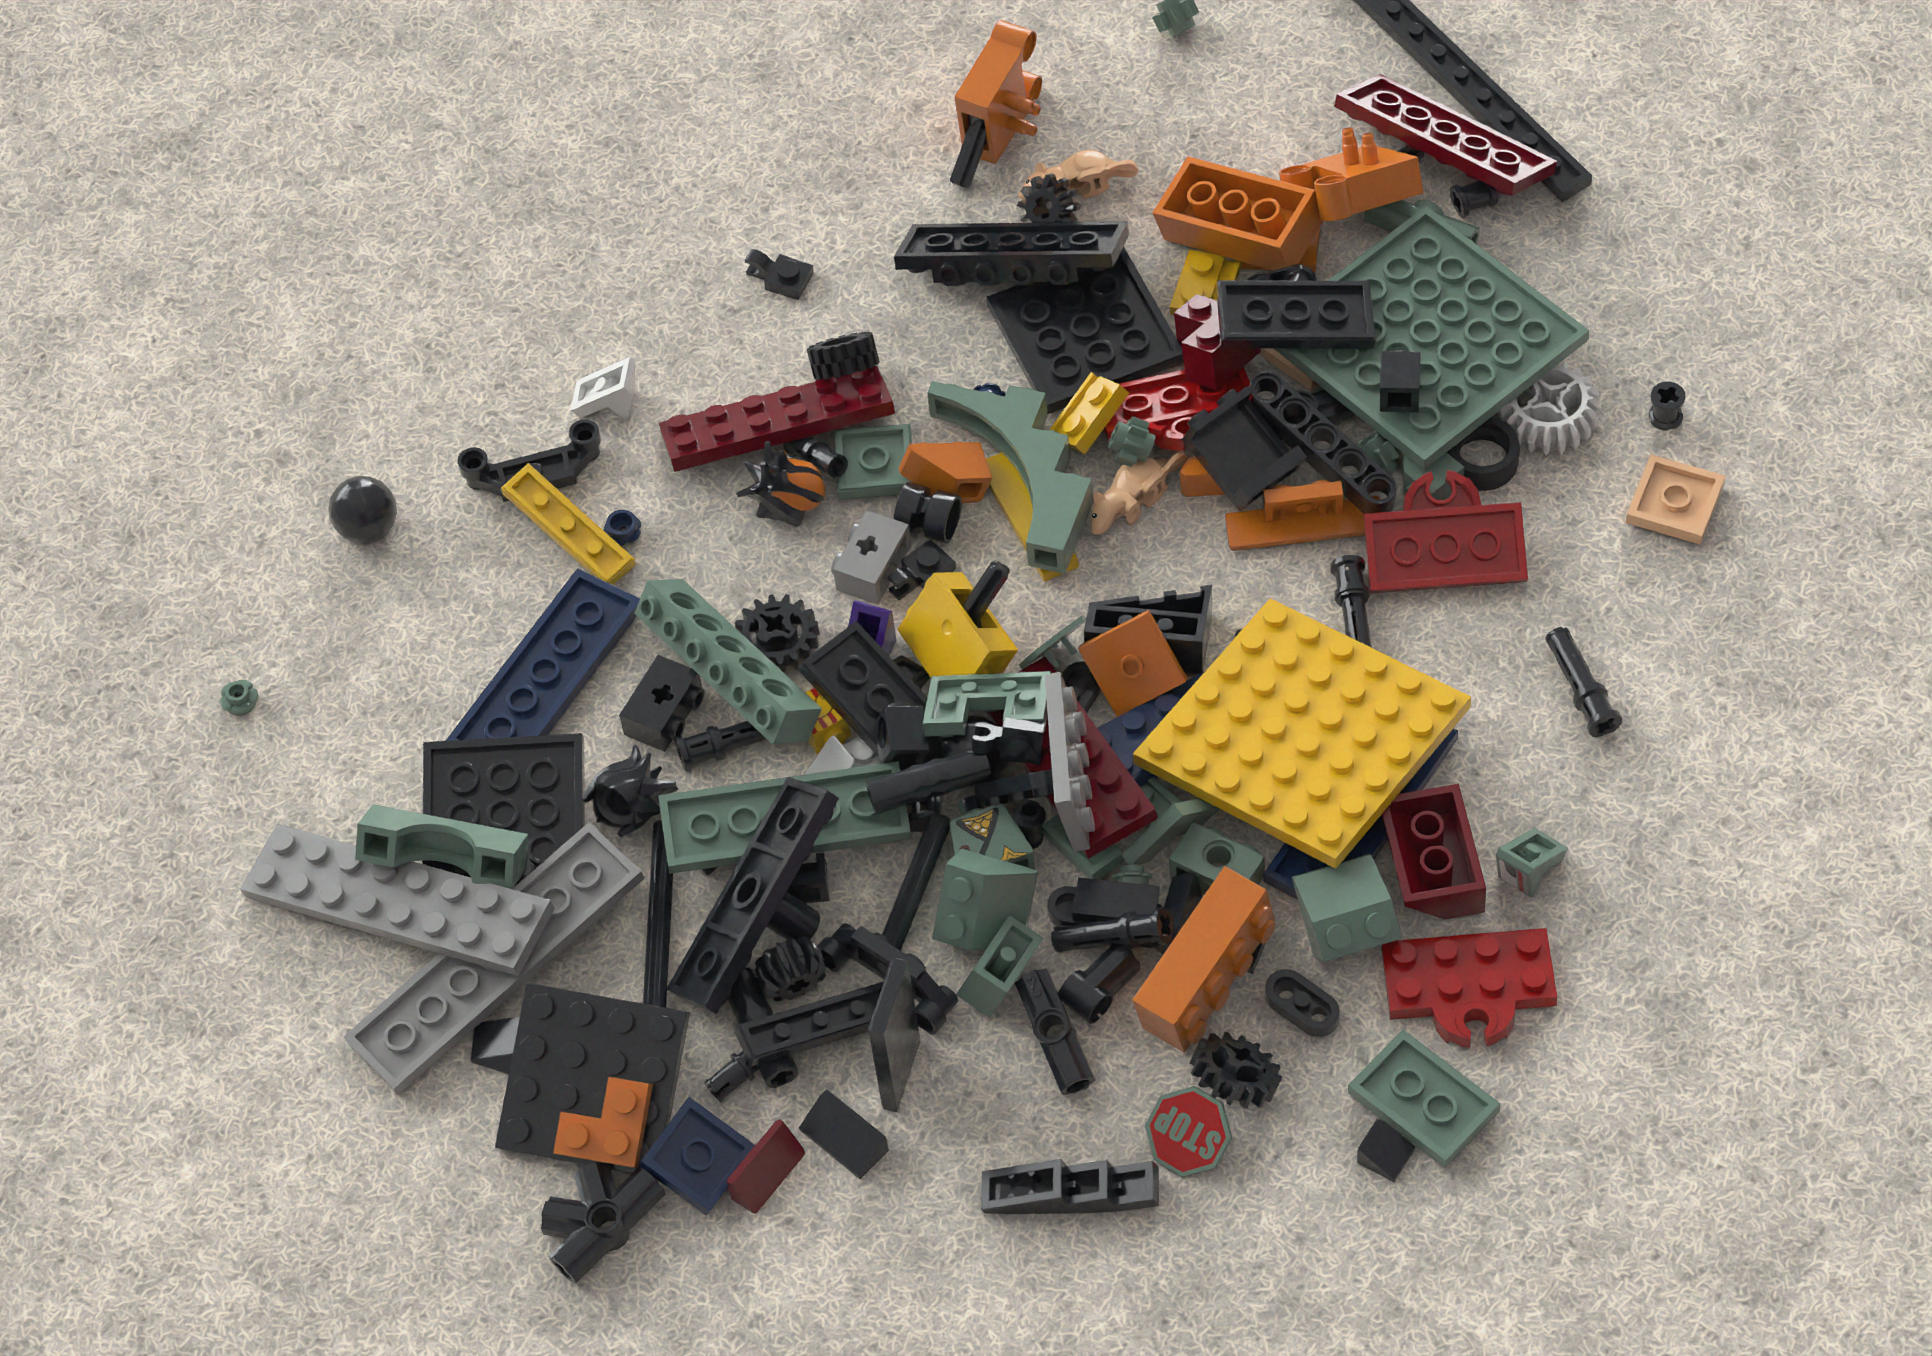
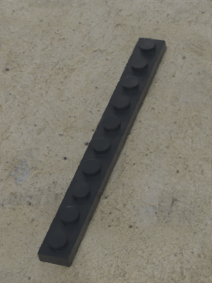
M1354 0L1481 124L1556 160L1555 173L1541 182L1561 202L1566 201L1592 184V174L1410 0Z

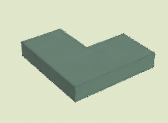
M1200 798L1172 804L1123 851V858L1129 865L1149 862L1176 836L1186 834L1193 822L1203 826L1220 808Z

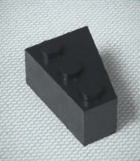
M1212 585L1200 586V592L1177 595L1176 590L1164 591L1161 598L1141 601L1138 595L1089 603L1084 627V643L1149 610L1183 671L1193 674L1203 672L1212 622Z

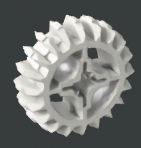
M1565 361L1561 366H1555L1499 410L1497 418L1510 424L1518 435L1520 446L1528 443L1530 454L1537 447L1543 448L1542 451L1545 456L1550 452V448H1556L1562 456L1566 445L1576 450L1580 440L1588 442L1591 431H1595L1598 425V416L1601 412L1599 392L1596 387H1593L1591 376L1582 377L1580 367L1569 370V366ZM1528 396L1530 400L1527 402V406L1520 409L1519 403ZM1576 405L1578 410L1569 417L1566 413L1569 412L1570 407Z

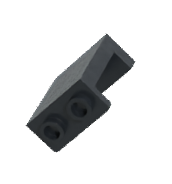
M1249 386L1238 393L1235 389L1228 391L1216 402L1218 407L1210 413L1206 409L1197 413L1188 421L1187 424L1190 428L1182 438V441L1239 512L1263 495V490L1272 489L1296 472L1307 458L1298 445L1289 450L1250 402L1249 397L1253 391Z

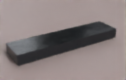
M884 981L737 1025L735 1035L750 1066H756L868 1032Z

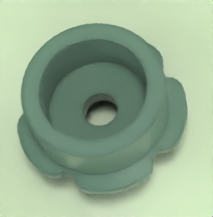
M247 680L230 682L221 690L222 698L220 699V704L224 710L233 715L240 716L251 712L258 700L257 689L253 688V684Z
M1136 864L1120 866V873L1112 875V879L1118 882L1149 885V879L1153 878L1152 874L1144 872L1143 865Z

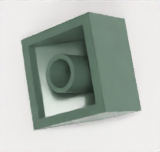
M960 849L945 865L932 939L968 950H986L1009 915L1028 927L1038 870Z
M1370 853L1343 861L1336 869L1326 866L1292 877L1312 953L1322 962L1402 939L1392 899Z

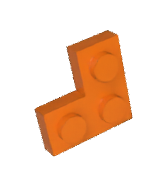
M608 1077L601 1118L560 1112L553 1154L638 1168L653 1084Z

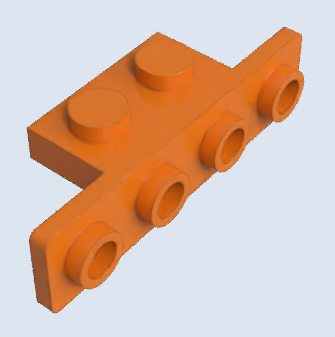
M1319 480L1310 485L1293 487L1290 485H1278L1272 489L1263 490V509L1233 512L1225 515L1229 549L1232 551L1365 535L1364 514L1348 499L1343 500L1341 481ZM1370 496L1375 500H1380L1378 496Z

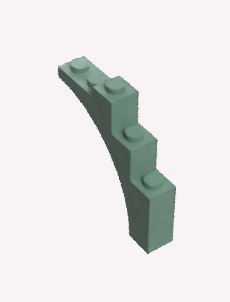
M932 381L927 392L930 417L959 425L982 437L997 450L1003 452L1019 472L1030 494L1033 507L1032 521L1026 540L1028 566L1065 574L1093 504L1092 479L1075 473H1065L1070 461L1069 436L1053 430H1043L1048 417L1046 393L1032 388L1009 385L1004 397L988 391L981 392L959 387L955 384Z

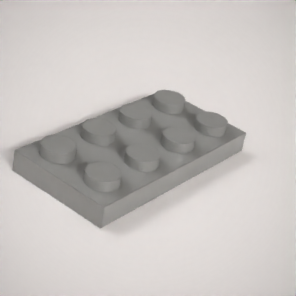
M1061 672L1045 675L1054 802L1074 852L1090 849L1089 832L1095 831L1092 810L1090 807H1086V800L1092 799L1091 785L1088 775H1084L1083 768L1089 767V757L1086 745L1081 743L1080 737L1087 735L1082 711L1075 712L1077 710V700L1073 687H1066Z

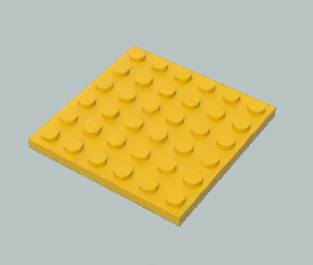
M1270 598L1134 751L1133 764L1336 869L1471 708V696Z

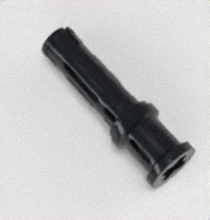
M1358 555L1340 556L1331 562L1330 570L1336 578L1337 589L1334 592L1335 602L1342 607L1345 635L1358 641L1357 623L1359 642L1372 648L1365 606L1370 597L1369 588L1364 585L1363 579L1365 560Z
M1558 627L1550 631L1545 637V641L1573 689V704L1578 711L1583 712L1588 722L1587 730L1589 734L1597 738L1614 732L1620 727L1622 717L1618 711L1612 709L1607 699L1608 691L1606 687L1596 682L1569 629L1567 627L1564 629L1563 627Z
M748 721L722 729L712 725L706 728V732L684 739L681 736L674 737L677 753L684 771L690 770L693 764L712 758L719 761L726 756L728 751L766 740Z
M1165 907L1156 908L1153 913L1140 915L1131 911L1125 912L1116 920L1054 927V931L1051 932V943L1054 950L1058 953L1123 944L1125 947L1133 949L1139 948L1142 943L1155 941L1165 945L1172 942L1175 926L1172 914Z

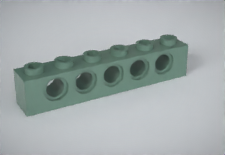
M683 579L648 580L634 614L773 745L808 742L822 708Z

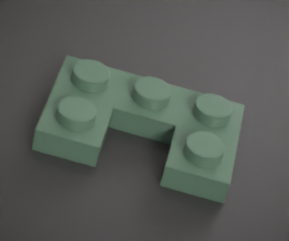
M1051 672L932 676L923 719L924 735L940 737L965 735L969 711L982 710L986 712L1004 710L1003 723L1005 718L1042 722L1045 723L1046 728L1048 712L1045 675L1051 674Z
M1155 776L1149 779L1147 784L1140 787L1155 807L1158 817L1172 804L1181 802ZM1055 815L1042 825L1043 835L1089 879L1100 880L1125 862L1122 856L1123 850L1116 844L1089 859L1083 851L1074 852L1058 815Z

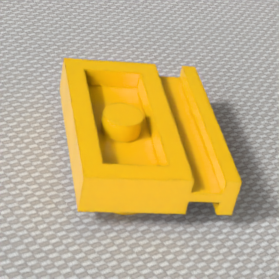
M1189 249L1169 307L1170 315H1174L1175 311L1196 294L1217 301V280H1238L1241 271V261L1225 260L1224 256Z
M1091 372L1049 430L1068 435L1069 448L1085 455L1129 392L1120 384L1101 376L1097 377Z

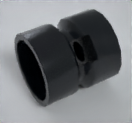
M907 482L898 496L893 519L909 524L910 534L917 536L921 531H924L926 538L948 544L959 523L962 509L961 496L941 490L932 494L929 487Z

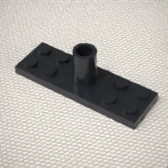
M791 777L786 778L666 990L717 1014L720 1007L729 999L732 986L741 970L749 964L752 958V951L766 927L786 940L789 938L796 940L799 937H807L810 940L814 936L820 924L819 912L787 892L802 863L811 855L813 844L823 826L831 820L839 797L823 788Z

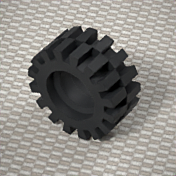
M872 332L851 333L847 336L841 335L838 338L820 341L807 348L813 378L816 380L830 379L832 377L838 378L846 374L851 375L854 372H861L866 370V368H872L880 362Z

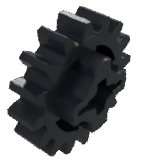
M771 594L768 597V603L765 604L755 599V609L752 611L743 608V620H736L735 628L784 674L788 665L797 670L799 659H807L812 655L811 649L819 647L817 636L820 635L818 621H815L814 611L812 609L805 610L804 601L801 599L791 604L790 596L785 594L781 601H776L774 595ZM798 626L802 628L801 636L797 635ZM753 632L756 633L757 641L755 644L751 640Z
M1224 1032L1222 1038L1214 1033H1210L1208 1039L1201 1038L1189 1063L1194 1066L1191 1071L1192 1076L1201 1077L1198 1085L1202 1088L1210 1087L1212 1089V1097H1220L1226 1100L1228 1105H1231L1234 1100L1239 1101L1240 1105L1246 1109L1250 1102L1258 1108L1262 1107L1264 1101L1270 1103L1282 1080V1076L1278 1074L1281 1068L1280 1065L1270 1063L1273 1057L1271 1053H1261L1259 1051V1043L1253 1044L1246 1041L1245 1036L1242 1035L1238 1040H1235L1228 1032Z

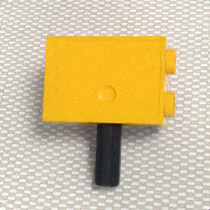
M996 560L992 561L974 588L963 572L933 573L926 581L925 587L914 604L907 610L906 616L897 630L930 677L995 674L1005 671L1018 652V649L988 607L1008 579L1010 569L1007 565Z

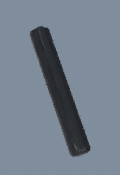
M932 813L928 818L882 932V935L890 941L892 946L900 951L950 830V818L939 813Z

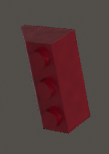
M1459 783L1398 794L1381 815L1404 906L1444 920L1485 913L1486 884Z

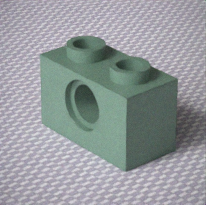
M1193 822L1169 858L1170 879L1174 876L1190 872L1194 873L1201 892L1205 895L1224 867H1215L1212 864L1221 862L1227 864L1225 865L1226 867L1259 885L1263 880V873L1265 871V856L1249 844H1239L1226 838L1219 830L1213 827L1205 828Z

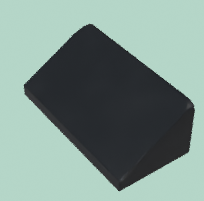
M1191 872L1172 877L1164 907L1170 911L1174 920L1175 931L1173 940L1203 898L1197 877ZM1157 941L1153 943V948L1161 954H1164L1170 944L1161 945Z
M827 1089L819 1096L799 1126V1130L859 1179L889 1151L887 1138Z

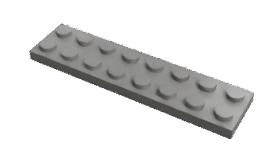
M589 822L513 888L516 891L549 899L555 908L519 976L437 954L343 1036L345 1041L399 1095L644 880L642 871Z
M280 824L275 826L240 888L244 897L515 976H519L555 909L549 899L491 883L475 884L472 883V878L413 861L394 868L355 860L356 845Z

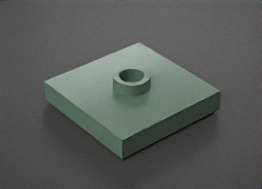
M910 424L834 430L835 452L842 454L848 460L846 472L841 477H837L839 500L899 495L907 482L913 483L902 476L898 469L908 445L912 444Z

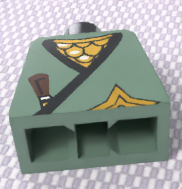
M975 795L965 797L959 802L958 808L961 816L949 822L954 855L960 849H965L1035 870L1032 847L1004 805L998 804L984 808L982 800H976Z

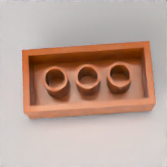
M1189 156L1183 162L1153 211V216L1164 240L1270 270H1278L1298 264L1323 223L1319 217L1315 190Z
M1223 867L1132 999L1143 1029L1183 1053L1191 1043L1195 1045L1200 1041L1207 1028L1206 1021L1214 1010L1219 1011L1224 1006L1230 994L1229 987L1237 976L1241 978L1245 975L1251 966L1252 954L1259 943L1265 944L1274 932L1276 926L1275 918L1265 888L1230 868Z

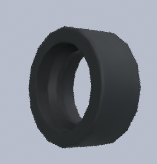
M1491 417L1446 453L1464 466V477H1469L1478 491H1487L1507 484L1516 474L1519 464L1520 444L1518 435L1510 424L1497 417ZM1486 440L1500 445L1506 454L1503 460L1494 465L1479 466L1464 460L1460 456V449L1472 441Z

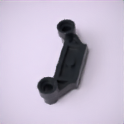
M582 419L576 421L569 429L570 443L568 445L495 464L489 463L484 450L477 447L467 448L458 456L459 471L471 489H482L502 496L503 502L510 500L502 494L501 487L528 463L557 489L577 484L576 477L600 455L599 445L601 436L599 428L592 420Z
M843 923L831 937H824L816 946L821 950L826 968L831 971L837 972L848 959H853L884 980L893 958L908 960L913 996L919 1002L915 1006L918 1027L929 1034L934 1035L947 1021L946 1015L959 1001L957 995L950 988L944 985L938 986L926 972V967L917 956L911 953H903L892 946L884 935L877 932L872 933L862 926L856 930L851 925Z

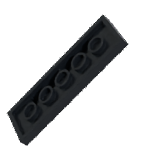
M1128 221L913 224L894 255L895 269L908 270L911 273H922L931 269L933 283H942L946 286H960L965 283L994 286L1002 282H1014L1017 285H1033L1038 282L1068 285L1079 281L1085 268H1089L1092 271H1103L1114 266L1129 236Z

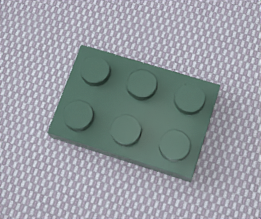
M1402 1030L1348 1085V1094L1383 1121L1387 1122L1392 1128L1444 1168L1500 1112L1501 1103L1405 1030Z

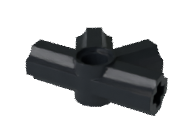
M593 1161L581 1165V1168L574 1173L581 1201L550 1196L549 1200L545 1201L541 1213V1231L543 1235L566 1238L548 1257L551 1263L570 1282L577 1283L608 1251L617 1250L624 1246L629 1239L630 1229L666 1195L663 1187L645 1169L638 1167L616 1189L610 1165ZM615 1221L611 1227L600 1229L604 1223Z

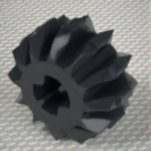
M1053 173L1045 175L1044 179L1040 176L1032 178L1030 181L1031 186H1025L1020 191L1026 200L1019 201L1016 205L1026 211V214L1022 215L1020 221H1031V223L1077 222L1078 219L1073 211L1080 210L1082 205L1073 202L1072 197L1076 196L1079 190L1072 189L1068 191L1069 179L1061 178L1057 181ZM1051 202L1052 207L1048 210L1046 204Z
M799 937L796 940L789 938L783 943L776 942L775 947L765 950L763 956L755 961L756 980L761 990H764L767 998H773L774 1001H782L785 998L792 1000L795 996L805 995V992L809 989H815L818 986V982L826 977L825 959L814 941L808 940L807 937Z

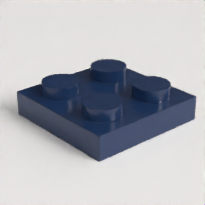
M688 1097L638 1166L645 1169L654 1178L707 1216L728 1187L727 1179L755 1145L691 1097Z

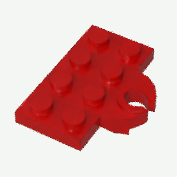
M1244 367L1217 391L1187 381L1185 369L1119 383L1129 394L1104 427L1108 442L1116 424L1119 421L1127 424V421L1131 420V417L1134 416L1149 422L1147 430L1149 431L1148 433L1155 435L1154 445L1167 450L1185 451V444L1182 438L1190 428L1187 424L1188 421L1203 409H1206L1208 413L1218 407L1216 402L1228 391L1235 389L1238 393L1245 387L1250 386V381Z
M1447 470L1445 482L1450 486L1452 494L1445 500H1437L1431 496L1429 488L1433 483L1434 477L1432 471L1412 482L1404 498L1403 511L1364 514L1370 594L1528 581L1521 502L1482 505L1478 489L1470 478H1466L1455 471Z
M1547 928L1395 940L1381 945L1390 1020L1432 1016L1437 1033L1447 1044L1450 1041L1461 1047L1470 1048L1471 1031L1465 1025L1469 1021L1480 1020L1487 1025L1484 1030V1041L1488 1047L1504 1037L1507 1039L1514 1027L1516 1009L1557 1006V991Z

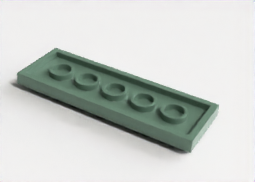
M899 761L791 776V778L828 790L839 797L831 820L823 826L813 844L812 853L911 839L906 806L875 814L866 787V781L899 772ZM787 777L658 795L669 874L738 864Z

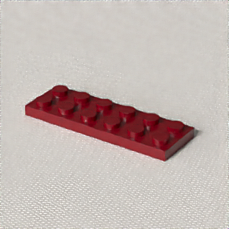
M1382 74L1371 77L1336 95L1334 107L1347 113L1350 118L1363 121L1375 127L1381 134L1391 135L1405 142L1411 149L1421 150L1435 157L1436 161L1441 164L1451 165L1465 172V175L1471 179L1481 180L1495 187V190L1501 194L1513 196L1555 173L1556 160Z
M878 366L866 368V370L861 372H854L851 375L846 374L830 379L823 378L801 386H786L778 392L762 396H748L740 402L724 406L713 405L705 411L690 415H675L667 421L659 422V427L674 472L764 449L766 441H770V445L775 446L895 414V409Z
M1043 657L1017 673L1050 671L1052 674L1057 672L1048 659ZM1077 701V710L1075 712L1082 711L1087 735L1080 736L1081 743L1086 745L1089 757V767L1083 768L1084 775H1088L1092 790V799L1086 800V807L1091 808L1095 824V831L1089 832L1090 849L1082 850L1089 859L1152 823L1158 818L1155 807ZM1004 710L986 712L995 725L1003 727ZM1048 715L1044 732L1040 765L1022 763L1028 773L1052 769ZM1054 794L1046 795L1045 798L1059 816L1054 802Z

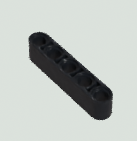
M1264 371L1252 378L1249 387L1253 393L1249 400L1281 440L1291 449L1298 445L1307 456L1305 461L1327 481H1341L1343 495L1363 514L1393 511L1397 487L1394 479L1279 375L1274 372ZM1268 391L1275 396L1271 399H1263L1257 394ZM1290 416H1297L1303 421L1299 424H1291L1285 419ZM1317 441H1325L1331 447L1318 449L1313 444ZM1346 466H1352L1358 469L1359 472L1350 475L1342 472L1341 469ZM1379 491L1386 494L1387 498L1375 500L1369 494Z

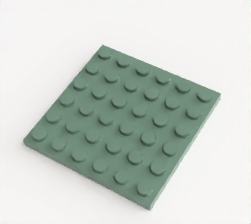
M1425 206L1328 280L1369 281L1376 337L1374 349H1273L1420 467L1426 469L1589 340V330ZM1405 350L1421 352L1419 413L1380 412L1382 351Z

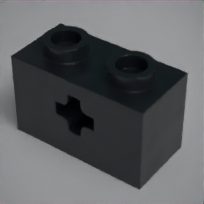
M657 655L619 714L624 735L665 752L672 740L674 741V737L682 735L685 728V720L691 710L696 711L703 701L704 689L702 688L700 675L688 666Z

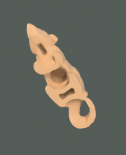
M1090 149L1080 150L1066 158L1059 165L1046 168L1044 163L1038 162L1035 165V172L1026 179L1023 187L1031 186L1030 181L1034 177L1040 176L1044 179L1045 175L1053 173L1057 181L1061 178L1069 179L1067 190H1079L1078 193L1085 199L1108 190V180L1112 176L1124 178L1136 176L1138 166L1133 160L1116 162L1099 151ZM1019 192L1018 197L1020 199L1026 200L1023 194Z
M1179 451L1168 459L1148 458L1146 462L1137 460L1136 464L1133 463L1132 467L1123 464L1117 471L1112 486L1105 494L1101 492L1093 494L1092 534H1103L1113 525L1116 519L1125 516L1127 524L1132 526L1140 517V507L1145 505L1150 508L1161 498L1168 488V485L1165 483L1167 474L1180 469L1189 459L1188 456Z

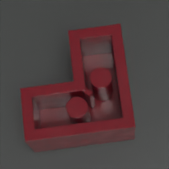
M1196 294L1174 312L1176 336L1182 347L1187 381L1217 391L1261 353V348H1221L1216 300Z

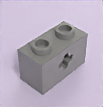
M866 510L860 523L856 522L853 524L849 532L848 544L844 551L838 552L832 562L831 573L834 574L836 590L878 605L891 583L888 580V576L900 567L901 560L906 556L911 547L909 524Z

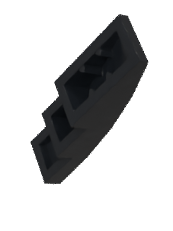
M1062 1159L982 1171L981 1210L983 1213H1102L1159 1206V1167L1154 1161L1113 1167L1108 1160L1067 1166Z

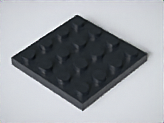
M1124 246L1113 267L1103 271H1092L1089 268H1085L1079 281L1071 284L1055 285L1051 282H1038L1033 285H1016L986 297L987 307L1030 386L1036 391L1046 393L1047 414L1065 408L1091 372L1097 377L1101 376L1119 384L1142 379L1184 363L1182 347Z
M582 733L423 742V814L528 834L526 868L516 885L585 826V802L582 799L585 793L584 737ZM422 860L424 865L470 877L465 870L455 865L440 861Z
M526 982L495 1148L578 1164L593 1162V1160L553 1154L560 1112L601 1118L608 1077L653 1084L640 1164L670 1123L690 1012ZM608 1163L611 1170L632 1174L637 1169Z

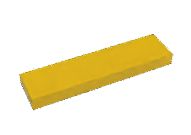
M1001 452L986 459L992 475L989 489L1027 552L1026 540L1033 514L1030 494L1017 469ZM1073 553L1066 573L1079 567L1078 558L1075 553ZM1036 568L1044 582L1062 575V573Z
M529 463L501 487L502 494L591 575L614 585L636 565L635 559Z

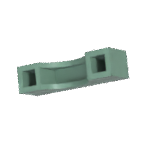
M373 804L357 824L355 860L393 868L412 861H440L465 870L472 878V883H491L513 889L525 872L528 834Z

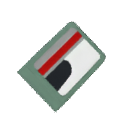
M1534 827L1498 848L1496 853L1498 877L1532 898L1544 873L1563 861L1568 847Z

